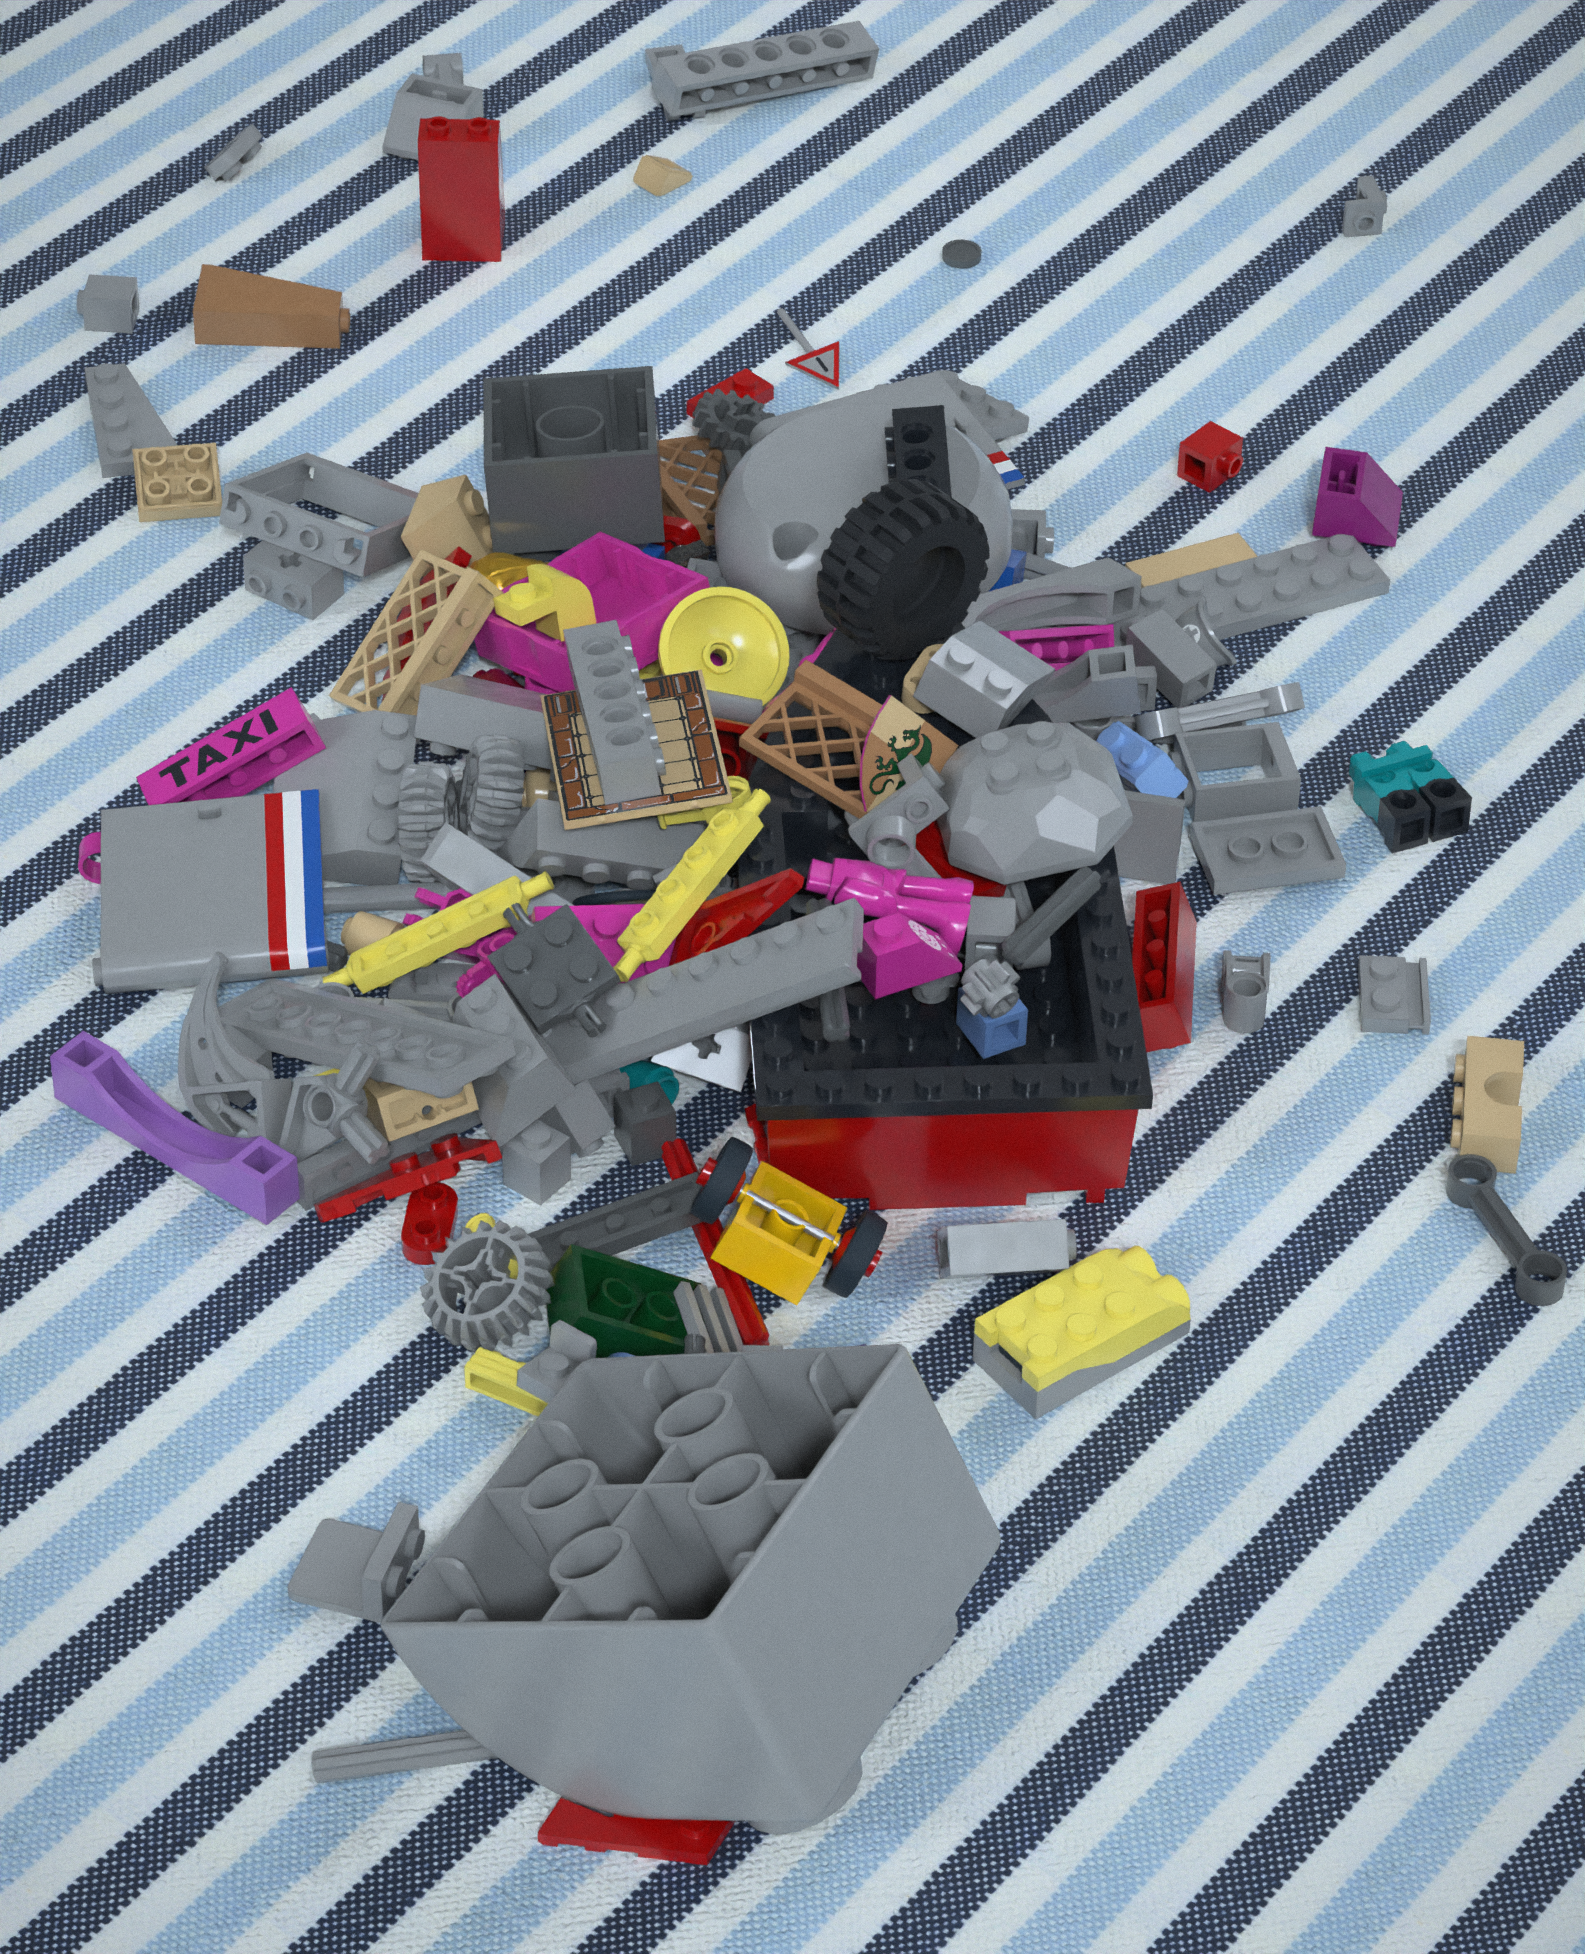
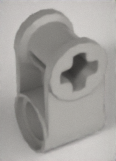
M1229 950L1223 951L1221 975L1223 1021L1229 1029L1235 1032L1253 1033L1264 1025L1270 980V953H1263L1261 957L1235 956Z

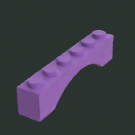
M82 1031L50 1056L54 1097L265 1225L271 1223L300 1199L296 1156L262 1136L250 1138L230 1137L213 1132L189 1120L154 1093L132 1070L117 1050L85 1031Z

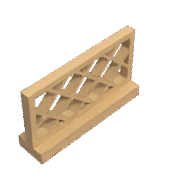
M421 549L332 689L329 697L358 713L379 710L417 716L421 684L451 677L495 607L493 598L503 594V591L480 572L470 567L464 569ZM428 566H433L435 579L420 586V579ZM457 582V584L455 585L452 592L447 598L446 587ZM436 592L437 604L422 610L421 599ZM411 604V616L397 622V616L401 609ZM434 619L424 634L423 624ZM413 629L414 641L399 647L398 635ZM387 641L388 653L374 659L373 654L377 647ZM411 656L401 671L400 660ZM389 666L390 678L376 684L375 672ZM364 678L365 690L348 696L355 682ZM387 693L378 708L377 697Z

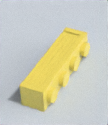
M479 1347L464 1366L465 1388L535 1416H539L548 1405L543 1400L516 1386L518 1369L526 1364L524 1362H516L504 1357L497 1351H489Z

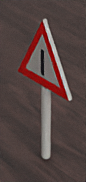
M779 308L777 314L807 353L786 361L785 365L839 390L840 342L838 341L814 350L783 308Z

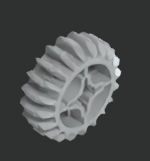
M498 734L478 735L470 746L469 754L466 756V765L463 769L458 800L457 830L496 854L519 822L524 792V751L517 739L507 738L505 735Z
M422 761L419 764H409L404 770L402 780L399 783L400 794L398 795L399 806L397 810L398 844H400L402 868L409 881L435 883L440 881L420 860L445 822L457 829L458 789L455 787V777L448 765L445 763H434V761Z
M481 1220L474 1233L470 1228L462 1226V1237L456 1241L445 1237L448 1248L443 1253L432 1252L436 1266L423 1269L424 1277L428 1283L420 1287L421 1295L426 1300L422 1306L425 1314L432 1322V1327L440 1335L443 1334L452 1345L459 1347L463 1344L467 1350H471L474 1353L481 1345L484 1349L494 1351L499 1340L504 1345L512 1347L513 1335L517 1332L529 1336L527 1324L531 1320L543 1321L542 1313L538 1307L552 1304L550 1295L546 1290L555 1285L552 1275L548 1272L552 1268L550 1260L542 1252V1246L535 1238H531L524 1229L519 1228L517 1225L510 1228L507 1223H503L501 1220L493 1228L489 1223ZM510 1259L518 1262L517 1279L509 1277L511 1273L508 1269ZM458 1293L465 1295L463 1302L466 1304L463 1314L457 1312L456 1300Z

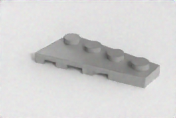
M125 363L114 365L101 364L95 367L84 368L102 478L135 475L132 449L178 446Z

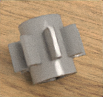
M982 959L969 967L962 976L961 983L965 994L960 998V1001L973 1016L980 1013L984 1018L988 1015L994 1019L999 1018L1009 1012L1017 1003L1019 993L1017 992L1018 988L1014 984L1020 979V976L1006 961L1000 964L997 960H993L991 963L989 959Z

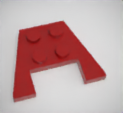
M560 1798L538 1831V1843L558 1847V1844L582 1846L587 1851L603 1853L606 1850L638 1853V1857L708 1865L735 1821L644 1819L616 1814L612 1817H607Z

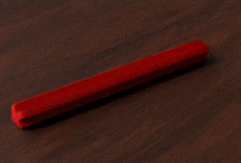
M677 1138L674 1141L667 1140L663 1143L661 1147L663 1151L662 1158L672 1180L694 1172L699 1174L688 1145L683 1139ZM719 1217L713 1224L701 1222L693 1225V1231L717 1287L724 1289L743 1345L769 1346L768 1338L770 1334L745 1277L711 1259V1255L724 1230Z

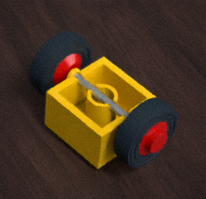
M731 1137L728 1139L716 1160L709 1157L699 1173L695 1183L701 1187L690 1211L696 1218L713 1224L720 1216L724 1207L733 1203L736 1196L739 1195L736 1200L737 1203L711 1255V1259L787 1301L798 1305L821 1269L827 1253L833 1252L832 1265L825 1279L824 1286L833 1293L847 1298L854 1291L863 1275L869 1278L883 1253L878 1250V1247L884 1237L888 1222L873 1212L865 1210L859 1216L852 1229L846 1231L841 1237L837 1230L846 1213V1206L764 1161L760 1162L749 1182L742 1186L746 1179L745 1169L752 1157L753 1148L738 1138Z

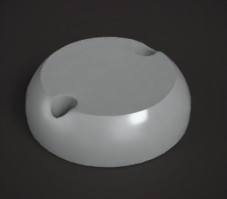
M853 404L810 412L773 429L759 439L743 455L731 471L722 488L715 512L714 536L716 556L721 573L729 587L746 591L762 600L772 609L782 624L817 634L828 635L829 632H833L835 627L824 617L817 595L819 591L817 573L823 568L820 560L824 549H829L832 533L836 527L840 528L845 522L846 518L844 516L852 507H859L863 503L862 498L870 492H880L881 486L888 484L885 427L893 426L892 409L903 407L883 404ZM946 425L952 498L978 517L979 522L985 528L988 538L990 558L985 560L988 567L986 579L981 580L979 586L980 594L988 592L998 581L1006 569L1011 555L1013 518L1009 493L1003 478L988 456L967 435L953 426Z

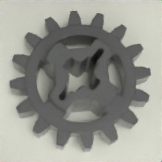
M715 389L714 394L705 392L703 398L699 399L692 414L695 417L692 425L700 428L698 432L699 437L711 440L709 443L711 448L715 447L721 452L723 450H740L743 457L751 448L749 438L754 427L761 421L776 415L774 413H765L763 411L765 405L753 400L747 394L740 398L734 390H730L729 394L725 395L720 389Z

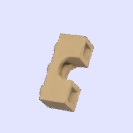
M1467 1036L1465 1055L1456 1054L1453 1082L1462 1083V1087L1454 1086L1452 1115H1460V1120L1453 1119L1450 1148H1459V1156L1475 1154L1487 1158L1495 1165L1497 1172L1516 1174L1521 1142L1522 1106H1518L1523 1078L1524 1041Z

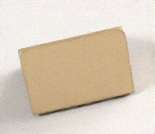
M645 155L640 160L633 181L653 195L662 196L690 182L693 175L668 158Z

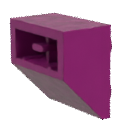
M1325 446L1312 535L1328 538L1337 534L1354 536L1358 542L1367 543L1371 546L1384 545L1396 547L1403 491L1367 452Z

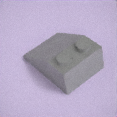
M980 620L952 635L930 658L913 697L975 738H978L987 733L1005 729L1053 676L1056 669Z

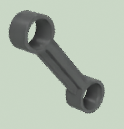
M1475 1154L1461 1155L1453 1159L1448 1169L1446 1194L1454 1204L1475 1210L1517 1269L1515 1280L1517 1295L1523 1301L1536 1306H1549L1558 1302L1564 1293L1567 1276L1566 1263L1561 1257L1552 1252L1538 1250L1495 1191L1497 1177L1495 1165L1487 1158ZM1473 1178L1483 1182V1184L1471 1185L1459 1179ZM1540 1274L1548 1276L1554 1281L1539 1282L1528 1276Z

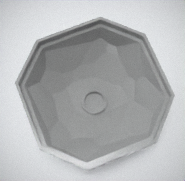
M1038 721L1033 724H1018L987 733L961 745L946 761L940 772L941 777L946 783L940 790L950 809L937 818L936 821L949 864L1004 885L1098 864L1133 824L1132 812L1112 754L1103 745L1068 722L1050 723Z

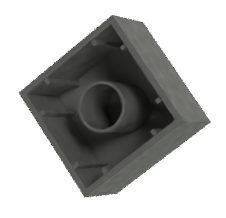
M653 366L483 379L484 473L493 553L504 552L522 558L545 562L556 558L563 550L575 547L598 532H603L636 546L641 551L648 543L665 542Z

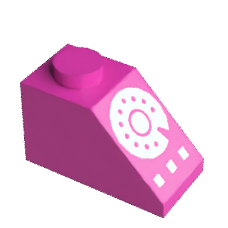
M900 913L863 923L862 952L857 953V968L861 972V981L875 999L962 971V963L940 934Z

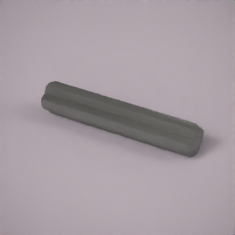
M1085 866L1081 867L1002 943V956L1006 961L1010 960L1015 965H1020L1029 958L1100 889L1099 879L1101 876L1099 873Z

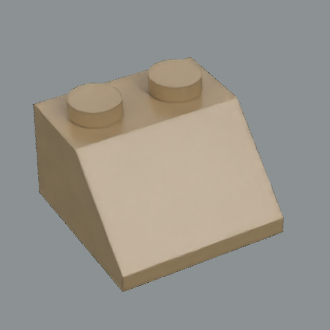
M467 475L421 486L401 534V539L413 560L421 549L445 559L460 546L472 555L469 567L473 561L493 553L489 514L484 507L481 493L474 489ZM429 565L427 570L423 574V577H425L434 567Z

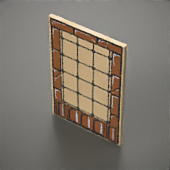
M702 669L642 679L646 701L649 703L652 722L655 724L659 747L662 749L666 768V775L658 776L661 794L605 805L576 691L572 690L540 696L565 830L733 803Z

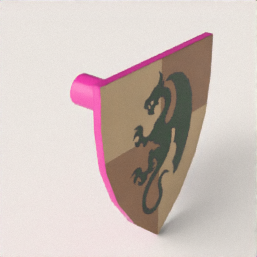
M891 695L888 696L877 713L866 735L860 759V789L866 812L871 811L906 784L897 764L912 753L922 766L930 762L940 773L946 761L958 747L956 743Z

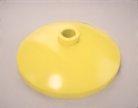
M710 587L687 596L670 612L660 632L658 658L663 676L702 669L706 689L760 699L764 706L776 695L785 680L789 666V645L780 620L762 600L740 589ZM711 653H717L723 658L722 666H716L711 662Z

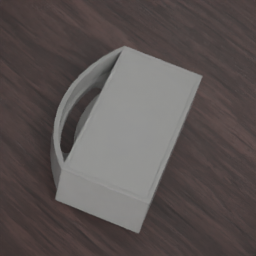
M462 674L421 684L414 737L430 741V752L451 756L456 754V748L470 750V746L478 735H505L507 738L519 741L524 751V770H536L537 767L551 769L550 780L556 782L540 698L541 695L547 694Z

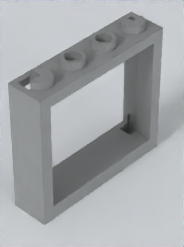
M306 452L226 483L219 524L355 575L365 577L412 557L401 539V534L419 493ZM310 467L315 468L313 478H310ZM304 499L378 526L379 528L366 533L290 505V503ZM354 538L363 541L362 550L353 547Z

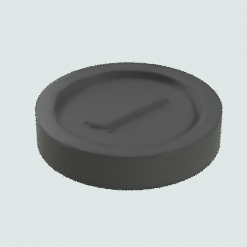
M964 239L953 240L943 246L942 259L947 265L954 268H971L981 261L982 250L973 241Z

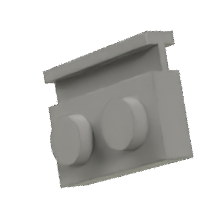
M1359 955L1358 982L1361 1032L1408 1034L1409 1029H1422V1034L1429 1035L1431 1016L1426 958H1419V963L1406 962V957Z

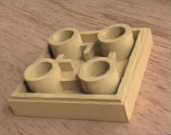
M216 443L132 449L139 522L220 516L222 495Z

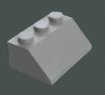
M496 974L492 975L457 1002L452 1023L510 1037L513 1041L516 1056L499 1065L497 1072L489 1076L478 1077L472 1081L479 1107L475 1112L492 1140H496L500 1148L575 1091L576 1088L543 1035L538 1032L510 990Z

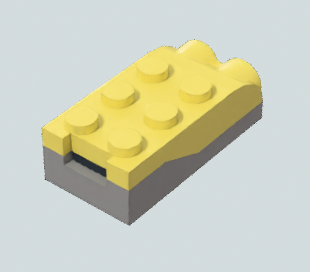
M1133 1246L1124 1252L1118 1248L1105 1249L1090 1255L1070 1266L1069 1269L1059 1272L977 1317L974 1329L973 1361L1036 1420L1190 1333V1300L1180 1281L1169 1274L1161 1276L1151 1256L1140 1246Z

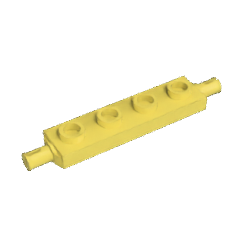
M755 789L744 805L738 809L722 808L710 820L708 827L696 842L685 851L683 858L668 877L658 885L656 892L640 912L633 916L628 927L616 940L625 953L613 967L621 982H628L641 963L657 960L661 957L761 831L764 825L758 816L771 802L769 795L765 791Z
M547 871L523 883L516 875L351 953L346 967L322 977L323 983L336 982L346 986L354 983L362 994L377 987L387 986L396 978L419 967L429 966L436 959L459 948L469 947L478 939L501 928L511 927L508 920L503 916L504 911L509 907L519 921L520 919L511 906L519 903L528 916L527 908L530 899L553 890V881Z

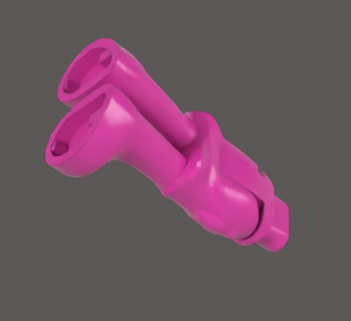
M834 858L833 863L812 859L805 890L823 894L830 902L834 897L835 905L855 898L864 909V915L882 918L900 913L917 923L933 928L940 934L957 957L969 919L970 900L974 883L971 880L960 877L945 879L907 875V870L890 869L864 860Z

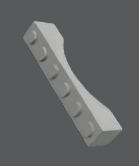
M1109 557L979 594L977 601H972L967 609L969 614L963 620L962 625L967 628L981 620L996 631L1061 624H1111L1138 616L1142 576Z
M1133 644L1088 650L1072 663L1055 671L1053 676L1032 699L1045 711L1053 723H1069L1141 713Z

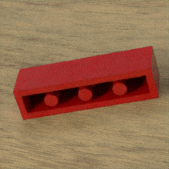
M1181 882L1136 891L1132 963L1146 1052L1171 1049L1191 1043L1197 922Z

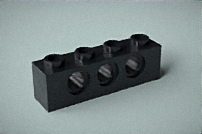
M944 405L892 409L893 426L885 427L888 483H899L900 480L909 479L927 481L952 498Z

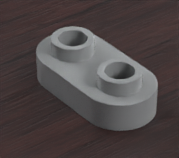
M253 123L250 124L206 164L204 169L214 180L220 176L225 181L242 168L243 165L239 162L241 158L246 161L261 149L262 146L258 141L263 135Z

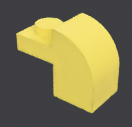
M546 564L527 566L529 583L516 584L508 592L493 598L497 615L520 627L535 621L537 630L561 642L565 641L563 630L596 624L593 599L588 588L580 580Z

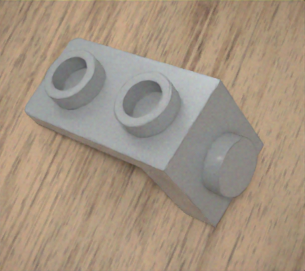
M912 753L900 761L897 766L906 784L848 828L852 839L867 856L869 829L871 824L878 818L888 815L906 818L914 825L917 834L950 809L940 790L946 783L930 762L922 766ZM884 838L878 841L881 845L891 848L900 847L905 843L897 838Z

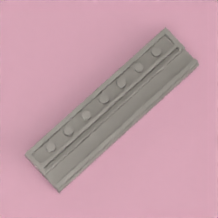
M855 898L836 905L827 906L822 910L801 918L784 922L779 926L755 935L741 938L736 942L712 951L701 953L677 964L660 968L655 972L626 983L617 984L603 993L592 1006L606 1024L605 1030L600 1033L594 1023L589 1020L598 1034L596 1037L590 1038L576 1017L558 1023L542 1035L572 1083L577 1084L860 981L861 972L857 968V953L862 952L864 909Z

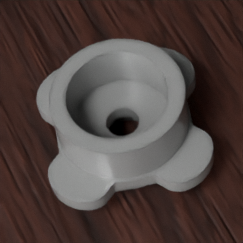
M958 973L912 987V994L923 1003H940L949 996L950 987L958 986L960 976Z

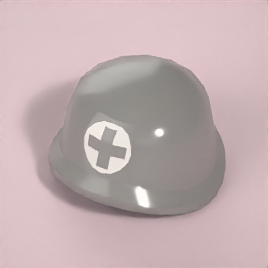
M1205 596L1200 597L1198 603L1180 615L1175 622L1217 663V667L1237 664L1232 652L1219 641L1212 631L1207 600Z

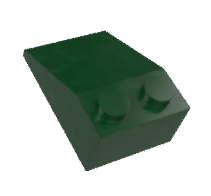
M574 1244L568 1247L550 1273L555 1285L546 1290L550 1295L552 1303L546 1305L550 1334L551 1326L558 1320L571 1325L596 1340V1358H608L609 1355L618 1352L634 1356L684 1354V1338L688 1333L673 1292L681 1281L689 1282L693 1291L701 1283Z

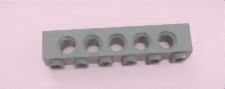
M853 21L657 58L652 89L670 116L673 117L871 79L874 75L879 48L860 21Z
M617 620L563 630L569 668L605 805L660 795L658 776L666 775L662 749L659 747L655 724L652 722L649 703L646 701L643 682L639 676L636 657L633 655L630 636H621Z

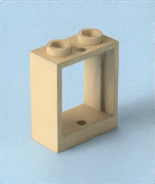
M368 1078L363 1086L368 1101L366 1117L388 1142L479 1109L472 1082L463 1086L462 1092L449 1098H437L425 1092L406 1090L402 1086L387 1082H377L372 1078ZM430 1105L431 1111L428 1114H422L423 1107Z

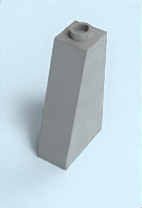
M446 822L420 860L442 885L452 891L461 888L472 896L515 875L522 883L531 879L530 876ZM549 890L530 899L527 912L528 916L531 915L534 907L574 905Z

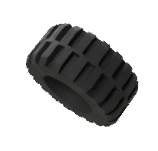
M909 479L900 480L899 483L890 482L881 486L880 492H870L862 498L863 503L859 507H852L844 516L846 518L845 522L840 528L836 527L832 533L829 549H824L820 560L823 568L817 573V586L819 589L817 595L820 608L823 610L826 620L873 656L889 661L915 658L917 652L922 653L928 646L934 645L939 640L947 639L953 633L952 628L958 622H963L969 614L967 609L970 604L978 599L981 592L979 588L981 580L986 579L988 572L985 560L990 558L985 528L973 512L927 481Z

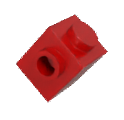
M1209 421L1180 442L1177 476L1209 493L1229 478H1233L1239 473L1243 464V457L1241 456L1243 437Z

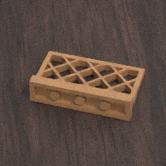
M698 435L659 440L660 456L670 459L669 462L660 459L663 516L684 518L697 528L700 534V546L690 558L701 559L703 546L715 545L714 530H708L707 523L715 524V512L713 509L717 507L720 495L717 488L718 478L704 473L707 471L716 475L719 474L722 452L715 447L711 448L709 446L711 441L709 438H702ZM702 450L706 457L688 451ZM680 462L695 467L697 470L694 471L677 464ZM671 477L686 481L688 483L685 485L676 482ZM698 485L715 491V493L712 494L695 488V486ZM689 500L704 504L706 506L705 508H702L693 505ZM670 540L675 547H678L674 541Z
M805 660L795 670L794 681L740 736L739 746L860 819L868 813L864 810L861 790L844 792L835 786L834 779L859 777L860 782L861 750H863L866 735L883 705L810 661ZM795 701L812 711L813 716L788 718L786 709ZM837 726L850 735V739L826 741L823 727ZM815 728L817 742L793 744L790 730ZM783 731L785 744L768 746L758 738L766 732ZM853 751L856 764L831 766L828 753ZM821 754L823 767L806 769L797 763L796 756Z

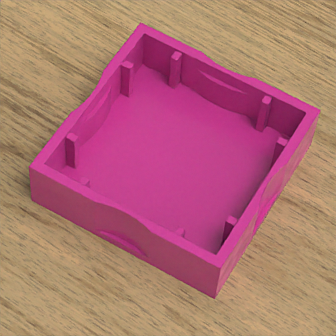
M598 532L547 564L580 580L588 588L593 599L596 623L617 620L621 636H630L638 670L659 659V636L670 612L687 596L699 590L710 588L708 577L671 561L651 557L639 550L638 547L603 532ZM528 577L510 584L501 591L504 594L516 584L529 583ZM494 607L474 638L478 655L559 693L575 690L565 641L561 642L537 630L535 621L520 627L497 615Z

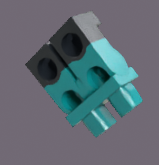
M1406 741L1391 744L1386 750V756L1374 759L1371 754L1365 751L1354 754L1350 758L1349 775L1354 782L1353 800L1359 807H1362L1368 816H1372L1385 833L1384 844L1392 854L1428 844V837L1432 842L1467 833L1469 830L1472 797L1437 759H1432L1433 752L1427 745L1412 748Z

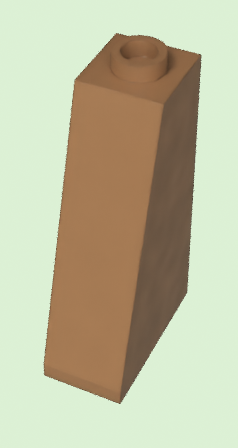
M202 264L193 307L195 344L340 349L342 334L349 333L350 308H343L342 292L215 265Z

